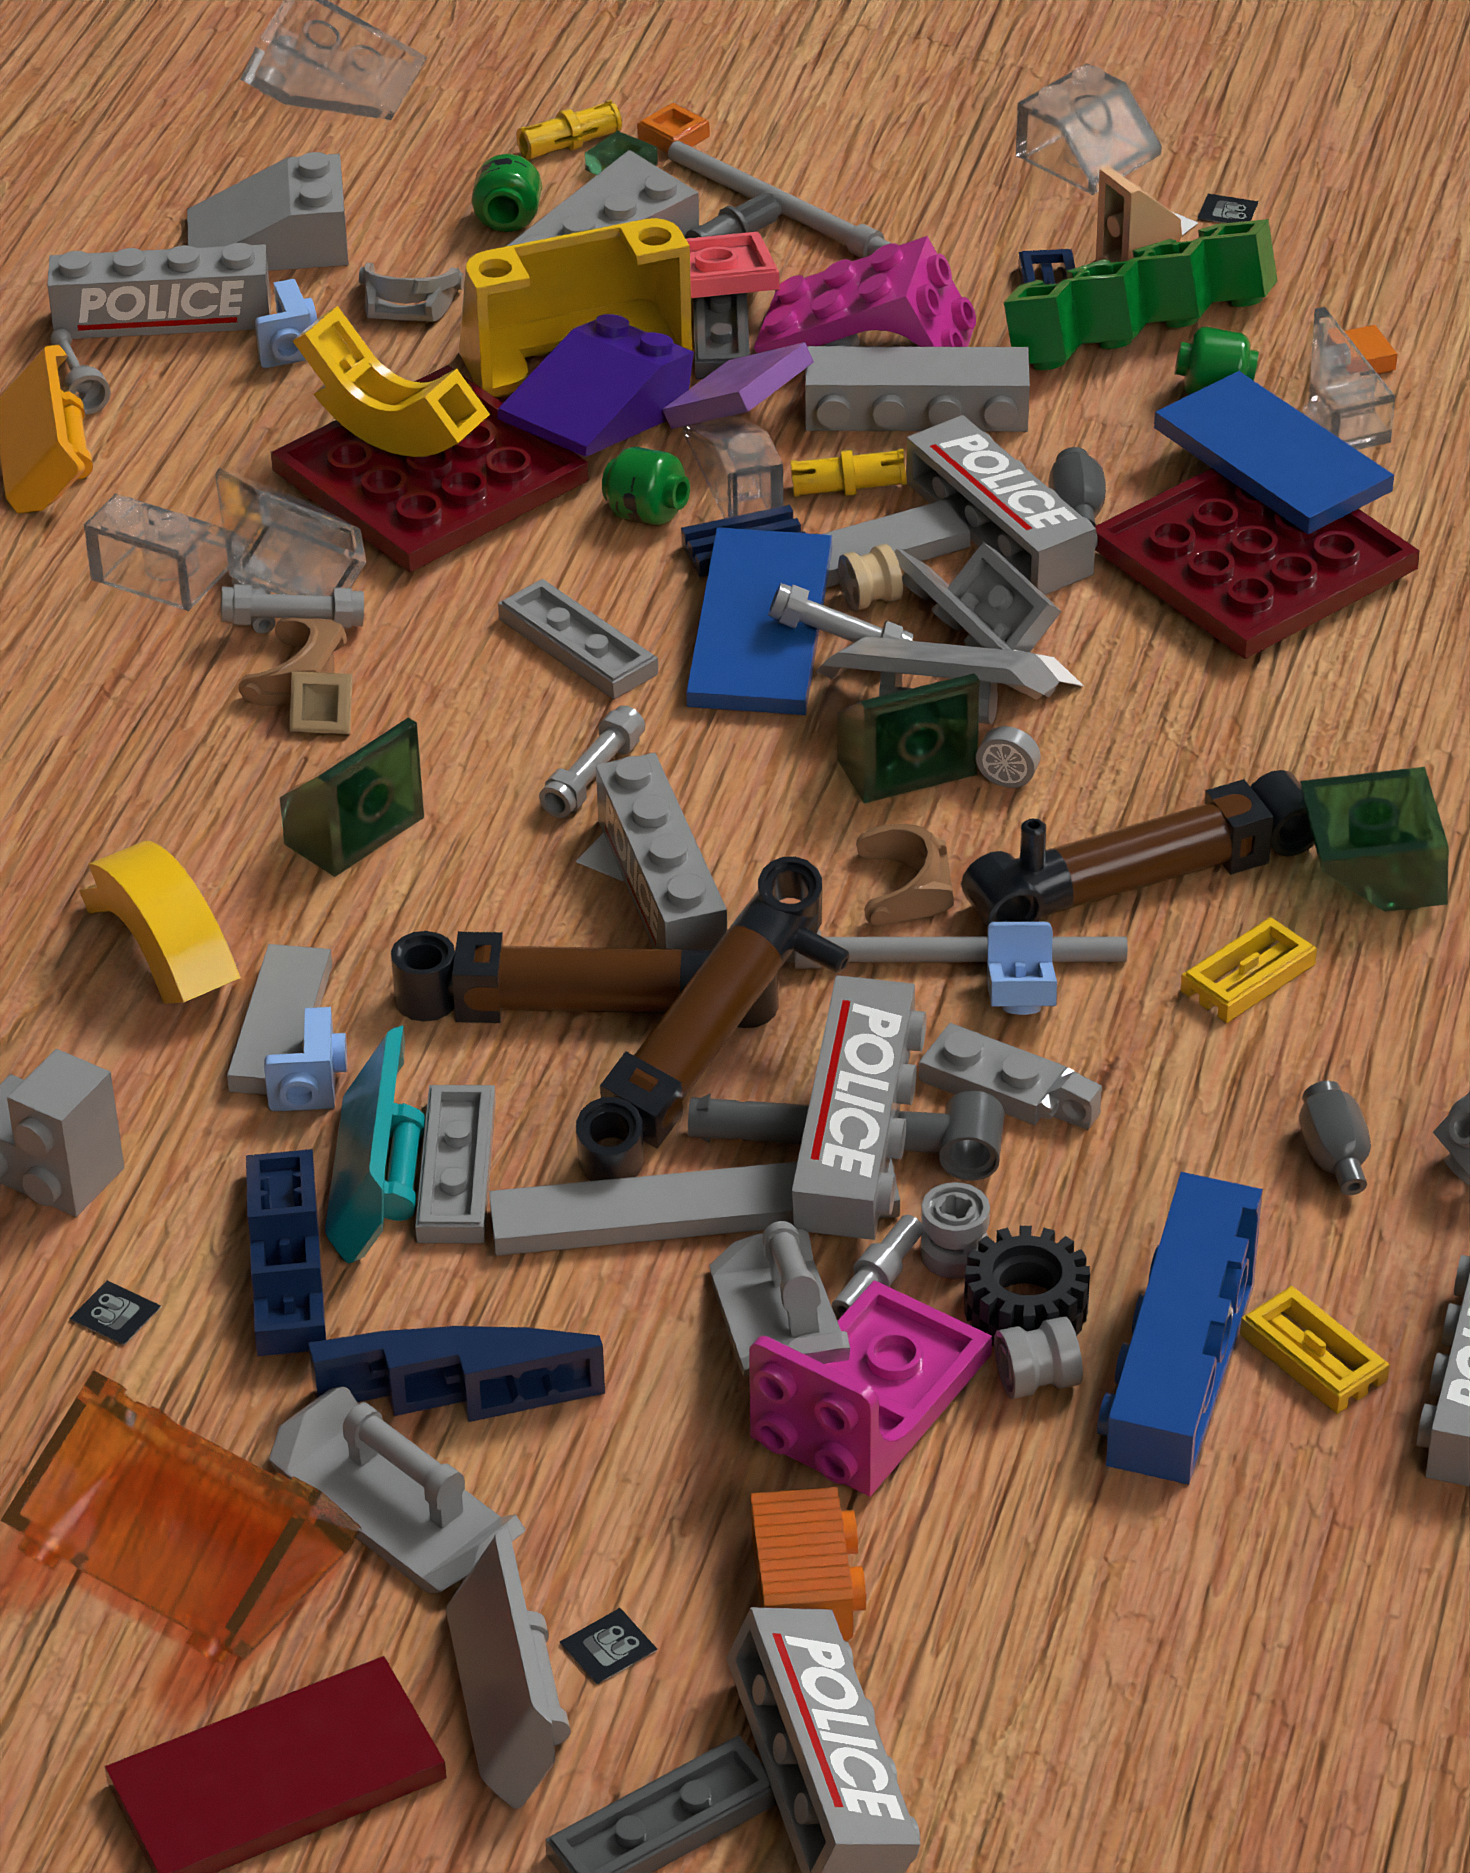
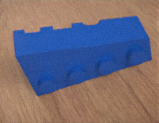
M1180 1172L1161 1241L1153 1255L1145 1294L1141 1293L1137 1300L1132 1322L1133 1336L1131 1343L1124 1342L1119 1352L1114 1379L1115 1384H1118L1116 1394L1106 1392L1101 1404L1097 1434L1108 1436L1106 1466L1190 1484L1239 1334L1241 1317L1245 1315L1254 1287L1263 1189Z

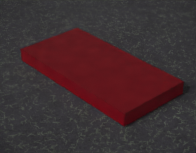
M385 1656L104 1766L107 1783L153 1873H216L447 1778L446 1765L442 1755Z

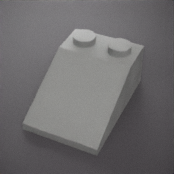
M311 152L299 157H287L188 208V246L203 248L223 247L232 243L266 244L268 271L349 265L340 154L326 155L320 152Z

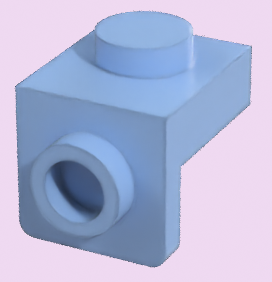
M295 279L273 282L276 314L261 316L255 320L258 359L263 368L306 360L293 343V340L317 320V315L312 298H303Z
M991 922L988 925L987 987L991 1006H1002V1010L1007 1013L1027 1015L1039 1012L1041 1006L1057 1005V979L1052 964L1053 930L1049 922Z
M331 1007L305 1008L304 1053L273 1054L265 1057L264 1072L268 1107L271 1111L335 1109V1073L347 1072V1042L345 1033H333Z

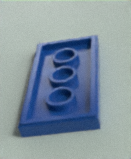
M1240 371L1155 411L1154 428L1307 534L1393 491L1394 474Z
M732 528L716 529L686 692L687 707L806 715L820 629L802 622H798L796 628L793 629L778 623L777 619L768 616V612L780 583L789 586L794 584L809 590L808 600L824 605L832 555V535Z

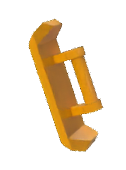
M60 345L46 346L0 396V459L6 499L18 514L43 511L60 498L77 479L86 478L93 470L92 456L87 450L83 427L85 416L83 401L72 392H64L60 389L58 368L68 357Z

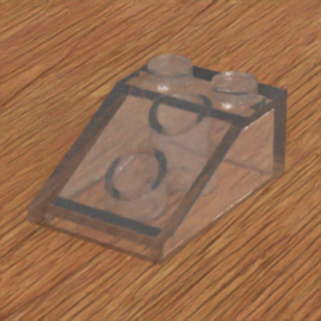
M283 0L261 35L240 80L285 105L392 120L425 63L427 56L328 0Z

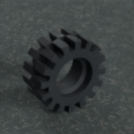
M1020 1226L1019 1236L1012 1237L1008 1227L997 1230L996 1243L988 1236L978 1241V1251L971 1249L967 1256V1266H965L964 1313L966 1320H972V1327L985 1333L988 1332L992 1336V1346H994V1336L997 1330L1016 1326L1021 1327L1025 1331L1039 1329L1044 1320L1067 1317L1070 1320L1077 1336L1082 1330V1321L1086 1322L1088 1315L1090 1266H1086L1087 1257L1082 1249L1074 1252L1073 1240L1065 1236L1056 1243L1055 1231L1048 1228H1043L1040 1237L1031 1236L1032 1226ZM1026 1283L1044 1287L1049 1291L1038 1295H1019L1004 1288Z

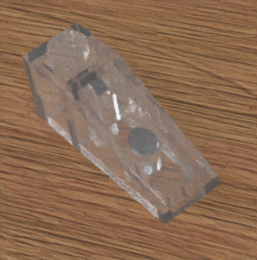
M1326 307L1316 308L1314 311L1308 403L1303 407V414L1356 450L1391 443L1396 396Z
M737 414L683 426V434L724 519L783 506V462L766 430Z

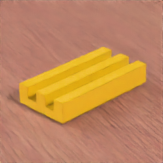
M1269 917L1181 974L1180 991L1188 997L1198 993L1199 1004L1207 1010L1217 1006V1017L1228 1023L1316 964L1317 948L1272 917ZM1276 940L1279 941V943L1272 946L1262 954L1258 953L1270 944H1272L1273 942H1275ZM1239 965V969L1218 983H1214L1215 980Z
M1293 1286L1288 1287L1241 1317L1240 1335L1336 1414L1348 1407L1349 1397L1352 1396L1358 1401L1366 1396L1369 1384L1373 1383L1376 1387H1379L1388 1381L1390 1364ZM1284 1311L1306 1329L1305 1333L1281 1313ZM1326 1346L1351 1365L1355 1371H1351L1326 1350Z

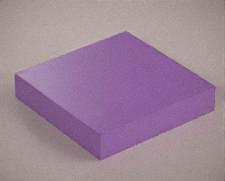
M805 342L728 360L662 410L671 429L745 413L814 363Z

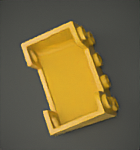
M650 218L486 250L473 255L468 259L465 267L459 352L474 383L493 397L510 396L529 376L525 357L549 355L572 329L591 322L603 314L622 316L629 321V325L648 333L655 332L668 335L673 339L674 344L692 351L690 245L679 227L673 222L665 219Z

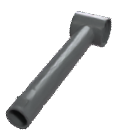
M981 1091L958 1093L947 1102L945 1114L899 1111L898 1118L906 1119L904 1151L939 1153V1160L945 1171L963 1180H981L991 1176L998 1169L1005 1111L1000 1101L994 1096ZM711 1094L701 1098L691 1097L688 1112V1136L701 1138L709 1143L712 1138L801 1144L809 1105L712 1099Z

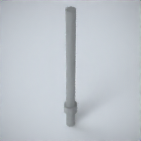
M680 141L673 142L668 150L670 160L750 199L764 192L773 194L776 202L781 206V214L847 245L849 252L860 258L870 256L880 247L890 244V242L884 240L882 232L865 224L855 226Z
M824 937L848 950L850 955L848 962H987V937ZM1053 937L1052 962H1127V937ZM795 951L786 960V962H795V969H821V965Z

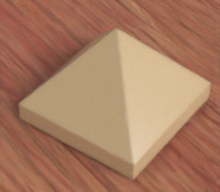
M292 672L290 732L350 734L353 674Z

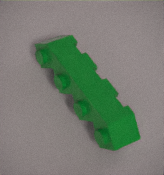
M1269 219L1215 224L1198 230L1199 238L1193 241L1176 242V240L1167 239L1132 250L1134 258L1128 261L1110 263L1109 260L1103 259L1066 271L1068 279L1061 281L1059 284L1044 285V281L1036 280L1020 285L1004 301L1011 347H1028L1029 364H1033L1035 370H1050L1063 366L1081 344L1099 342L1100 348L1103 349L1127 346L1132 343V340L1147 323L1165 321L1166 327L1180 328L1195 324L1213 302L1230 301L1231 306L1234 307L1258 304L1263 301V297H1266L1278 282Z

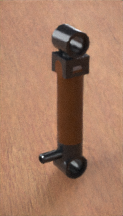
M1277 770L1262 775L1251 786L1243 779L1205 790V803L1203 805L1047 850L1046 824L1039 819L1032 818L1024 821L1021 825L1020 857L1015 859L1010 853L1003 851L990 852L979 857L969 865L963 874L961 881L962 892L987 929L991 922H1039L1041 917L1220 864L1225 867L1230 875L1266 865L1270 861L1271 847L1277 854L1282 856L1299 855L1308 851L1322 837L1327 825L1326 815L1291 772Z
M796 856L781 857L771 861L762 869L758 878L757 892L637 1052L632 1055L625 1051L600 1084L601 1098L591 1101L581 1110L576 1120L578 1162L583 1175L590 1181L631 1178L639 1175L644 1165V1142L656 1149L660 1147L682 1117V1101L793 951L834 973H840L844 970L850 958L848 950L817 934L822 924V877L818 869L808 860ZM794 898L800 900V902L786 904L780 902V900ZM605 1138L623 1140L621 1144L614 1147H605L597 1144Z
M458 931L456 949L454 950V944L449 938L438 932H412L396 941L391 950L395 1005L403 1016L411 1020L423 1022L438 1020L447 1016L454 1009L455 1022L501 1023L502 1010L666 1013L712 950L504 946L503 932ZM778 972L740 1022L739 1028L759 1027L768 1023L776 1016L779 1007Z

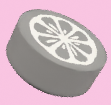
M1009 726L996 727L986 733L976 753V763L981 773L994 784L1009 788H1017L1027 784L1032 779L1041 758L1039 747L1034 739L1024 731Z

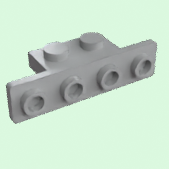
M985 543L980 545L950 585L928 565L899 548L894 551L899 566L905 571L902 576L903 584L924 600L932 597L937 602L932 608L933 613L947 625L957 631H960L963 627L969 633L964 639L967 646L1030 652L1062 612L997 550ZM1054 687L1044 695L1050 697L1052 693L1056 690V687Z

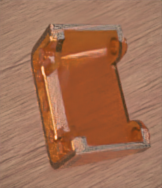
M93 1370L0 1521L23 1537L16 1549L46 1568L54 1571L60 1560L68 1563L192 1632L186 1644L225 1666L231 1654L239 1659L246 1660L348 1553L362 1529L361 1526L319 1489L294 1476L290 1480L278 1472L273 1475L177 1424L163 1411L153 1406L150 1408L138 1401L134 1402L125 1394L127 1389L121 1384Z

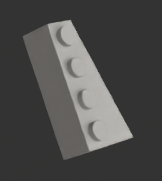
M628 150L507 246L650 218L665 219L673 222L679 227L685 237L686 232L699 226V195L696 190L631 150Z

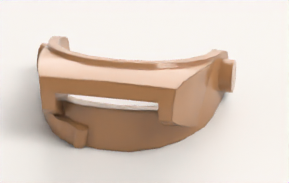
M320 618L280 619L275 625V635L284 644L301 647L302 649L287 662L273 669L242 677L238 687L239 693L245 700L261 706L290 705L292 672L334 673L333 652L344 646L347 642L343 625Z
M910 824L877 826L858 837L856 842L857 852L862 858L895 860L912 867L918 872L917 876L901 889L867 902L864 913L868 923L884 926L902 921L922 919L939 914L954 906L945 841L935 837L933 833L923 827Z

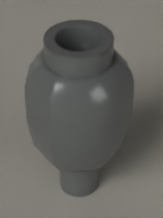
M1070 447L1064 449L1058 454L1056 462L1050 470L1049 488L1053 489L1063 501L1082 517L1087 518L1093 526H1096L1095 518L1104 505L1106 494L1103 468L1082 448Z
M1317 1082L1309 1086L1302 1095L1304 1104L1299 1113V1123L1306 1146L1318 1166L1327 1173L1336 1175L1340 1190L1344 1195L1359 1194L1367 1187L1361 1165L1366 1161L1371 1150L1370 1135L1365 1118L1355 1098L1349 1093L1342 1091L1337 1082Z

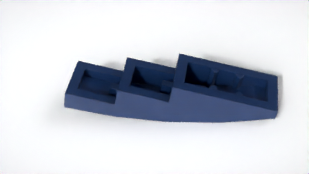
M313 1149L246 1155L247 1216L250 1236L257 1356L309 1352V1342L327 1340Z
M447 1326L378 1331L308 1343L313 1390L316 1399L329 1389L336 1387L348 1388L357 1403L388 1396L393 1416L463 1402L468 1422L605 1394L603 1344L599 1335L529 1327Z

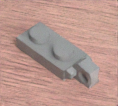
M953 1023L947 1025L919 1061V1079H922L921 1082L955 1095L965 1091L988 1093L1000 1101L1005 1114L1036 1125L1040 1118L1052 1119V1117L1089 1130L1101 1112L1102 1085L1078 1074L1069 1067L1066 1068V1066Z

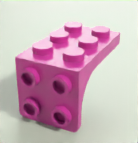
M928 236L899 246L896 243L884 245L872 255L852 262L848 259L837 261L825 271L805 278L801 275L788 278L779 285L780 289L775 291L754 349L757 353L803 342L807 346H821L871 330L899 334L913 341L919 347H968L973 329L976 326V315L969 299L962 297L955 286L947 259L944 255L937 254Z
M875 1280L837 1321L840 1330L847 1332L850 1345L849 1360L823 1364L767 1336H759L749 1348L751 1438L761 1442L770 1451L777 1454H785L821 1472L830 1481L845 1484L869 1497L953 1401L992 1353L991 1335Z

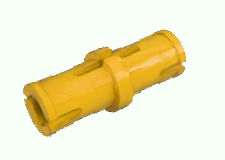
M612 100L576 112L566 109L558 112L553 119L518 128L516 132L517 144L522 156L526 157V160H531L567 147L572 151L581 148L583 142L620 132L622 129V118L617 105L612 103Z
M903 448L897 449V451L853 455L852 450L840 451L841 457L790 461L794 497L835 491H844L845 496L856 495V489L900 484L901 486L907 485Z

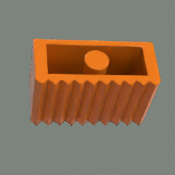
M838 1486L750 1493L751 1538L760 1608L832 1610L843 1640L847 1642L853 1638V1611L866 1610V1587L863 1566L849 1567L848 1555L858 1554L857 1524L854 1510L841 1511Z

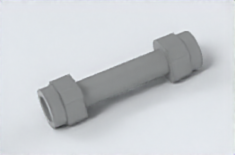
M783 583L779 584L768 612V616L777 619L778 623L795 629L798 622H802L851 642H856L863 637L909 641L913 639V633L903 630V626L886 620L881 628L808 600L809 590L794 584L792 586Z
M234 584L233 587L221 588V622H233V625L251 626V617L330 619L343 625L344 629H351V626H363L364 592L352 591V588L334 587L333 596L252 594V585Z
M619 706L615 710L610 711L598 724L599 737L568 771L562 768L557 769L545 782V787L539 793V800L549 814L557 818H565L570 813L575 812L587 799L586 786L596 776V765L609 762L617 752L628 754L640 741L639 737L645 731V722L635 709L629 706Z

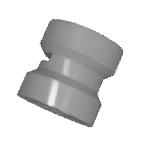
M959 1182L944 1183L932 1188L924 1196L921 1205V1221L924 1229L921 1237V1258L928 1270L940 1277L951 1279L965 1278L967 1256L971 1249L978 1251V1241L988 1236L990 1205L985 1194L970 1184Z
M1067 1317L1044 1320L1039 1329L1025 1331L1018 1326L996 1331L994 1349L997 1368L1004 1390L1010 1399L1033 1395L1038 1386L1051 1384L1057 1389L1081 1384L1083 1366L1080 1347L1072 1323Z

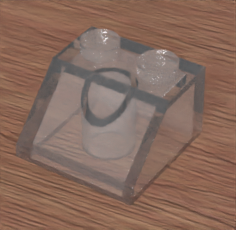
M1086 63L1017 103L1016 156L1091 195L1099 192L1100 168L1109 165L1121 175L1126 176L1161 155L1162 145L1126 82L1104 72L1097 66Z
M116 493L84 524L91 580L186 611H190L232 567L227 553L228 546L237 540H243L249 544L248 538L215 524Z

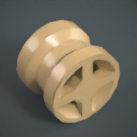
M888 544L874 546L869 554L861 556L855 552L839 556V582L844 598L852 610L865 609L869 607L871 601L882 599L886 603L901 599L903 594L902 573L897 557Z

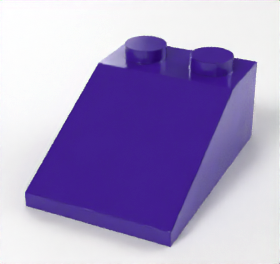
M614 314L599 315L595 320L572 329L498 408L497 419L587 457L666 422L667 419L662 409L689 390L694 352L674 344L673 339L668 335L655 332L648 333L633 327L622 316Z

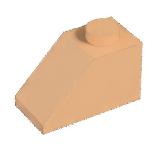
M1109 165L1100 168L1096 238L1097 261L1103 259L1109 260L1110 263L1128 261L1134 258L1132 250L1167 239L1180 242L1182 227L1179 217Z

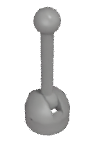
M63 328L54 330L50 336L51 344L62 347L68 355L66 362L71 370L64 380V392L70 391L73 394L76 391L79 392L78 397L83 401L85 414H93L100 411L108 403L111 394L106 378L94 367L80 366L70 346L72 336L68 330Z

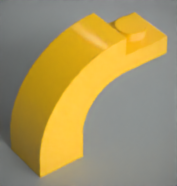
M338 306L323 314L293 340L295 346L324 384L313 394L316 399L342 426L360 439L379 449L402 456L421 457L434 455L458 444L490 415L457 368L434 381L425 383L409 381L391 372L373 355Z
M142 841L88 864L95 884L79 890L88 913L110 911L125 923L146 958L164 1004L184 1003L241 978L227 942L207 902L185 869L162 846L152 841Z

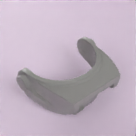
M366 263L365 267H360L359 284H364L366 290L367 318L435 322L447 312L458 290H463L464 274L461 273L459 268L451 267L446 273L439 276L396 278L376 274L374 264ZM425 300H426L425 303L416 304V305H397V304L389 303V302H396V303H404V304H407V303L422 302V301H425Z

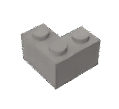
M55 1049L25 1080L10 1074L0 1084V1184L29 1196L38 1204L52 1206L77 1217L125 1167L111 1072L59 1049Z

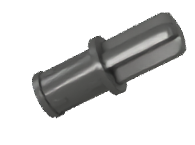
M764 192L737 207L726 206L722 208L717 217L686 232L685 239L756 232L776 221L777 216L781 214V206L776 202L773 194Z

